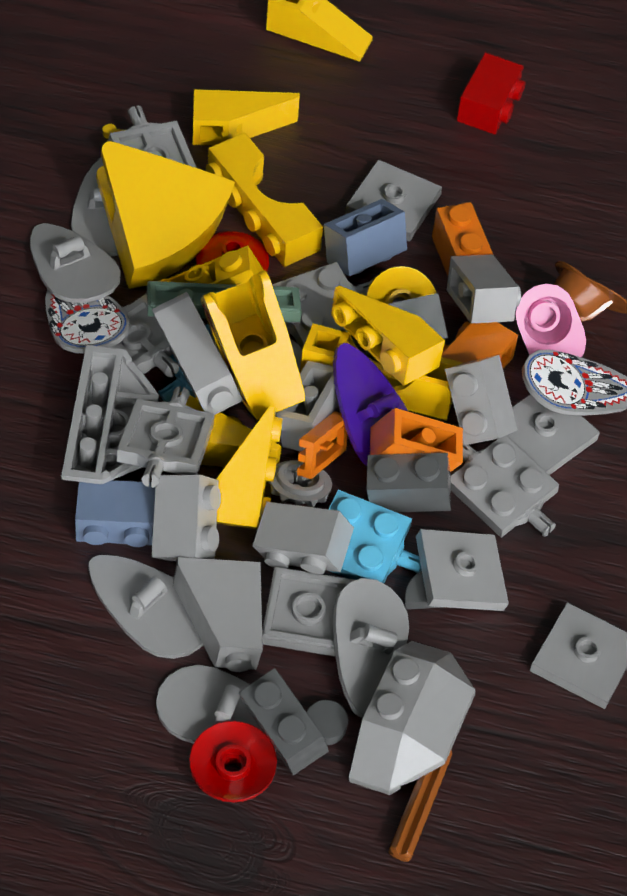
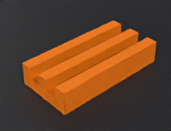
M334 411L299 439V446L305 449L298 453V461L304 462L297 468L298 476L312 479L346 451L348 433L340 412Z

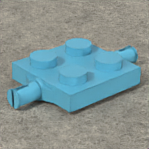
M341 490L337 491L329 509L340 511L354 527L341 573L330 572L347 579L358 580L366 578L378 580L384 584L387 576L396 569L397 565L414 571L417 574L421 571L419 556L404 550V540L411 527L412 518Z

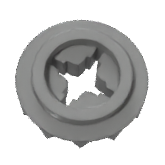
M290 460L277 464L274 482L268 481V483L271 485V494L280 496L282 503L290 501L298 506L306 504L309 507H314L317 502H326L329 493H331L332 481L324 470L320 471L312 479L297 475V468L304 462Z

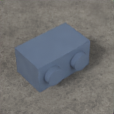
M384 199L375 201L324 224L327 263L337 262L343 273L348 276L359 274L364 269L382 261L390 260L393 256L407 250L405 211Z
M111 480L104 484L79 482L75 516L76 542H87L92 545L116 543L127 544L132 547L152 545L155 487L151 488V482L149 487L145 486L142 482Z

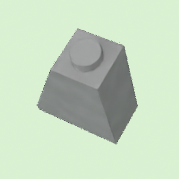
M185 292L153 308V314L203 411L216 415L243 401L227 365L189 294Z
M178 557L173 577V587L214 667L227 668L234 672H243L248 669L256 670L263 650L260 562Z

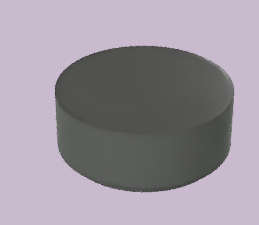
M330 700L318 701L310 706L307 714L323 735L326 745L339 742L347 731L348 715L345 709L340 704Z

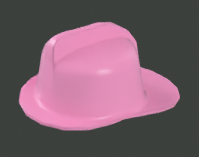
M547 283L536 285L526 291L521 297L520 305L516 308L515 314L517 326L529 355L538 350H554L582 357L586 346L585 331L574 302L568 292L558 285Z

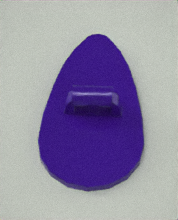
M343 343L336 347L334 351V385L344 425L354 451L362 463L367 466L368 455H370L371 426L394 408L408 410L378 367L360 350L348 343Z

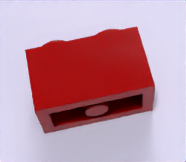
M485 52L461 96L457 121L496 135L501 123L507 124L514 108L513 100L519 101L526 84L525 81L521 80L524 66Z

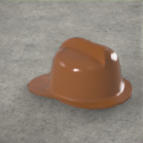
M557 261L555 263L559 275L553 285H558L568 292L574 302L581 322L592 320L605 309L627 314V301L618 293L586 277L566 262Z

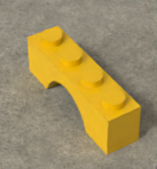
M246 133L208 148L206 172L235 182L228 204L232 208H237L244 217L248 229L251 232H256L261 238L269 255L275 256L282 266L286 267L321 251L323 226L304 203L278 202L268 198L257 188V185L263 180L264 155Z
M313 323L302 350L299 374L307 361L333 366L334 351L336 347L343 343H348L357 348L350 333ZM441 357L439 368L403 386L392 374L384 370L381 363L370 359L389 381L407 410L447 421L453 400L445 369L462 364V362Z

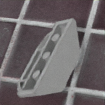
M86 345L61 475L62 480L104 484L141 468L117 462V449L136 399L158 402L159 394L141 370L132 362L131 356L125 349Z
M414 641L394 651L362 719L349 774V782L391 795L400 790V786L415 781L446 763L475 696V688L450 652Z

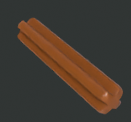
M452 750L444 765L417 779L389 848V854L393 858L399 859L402 862L411 860L452 757Z

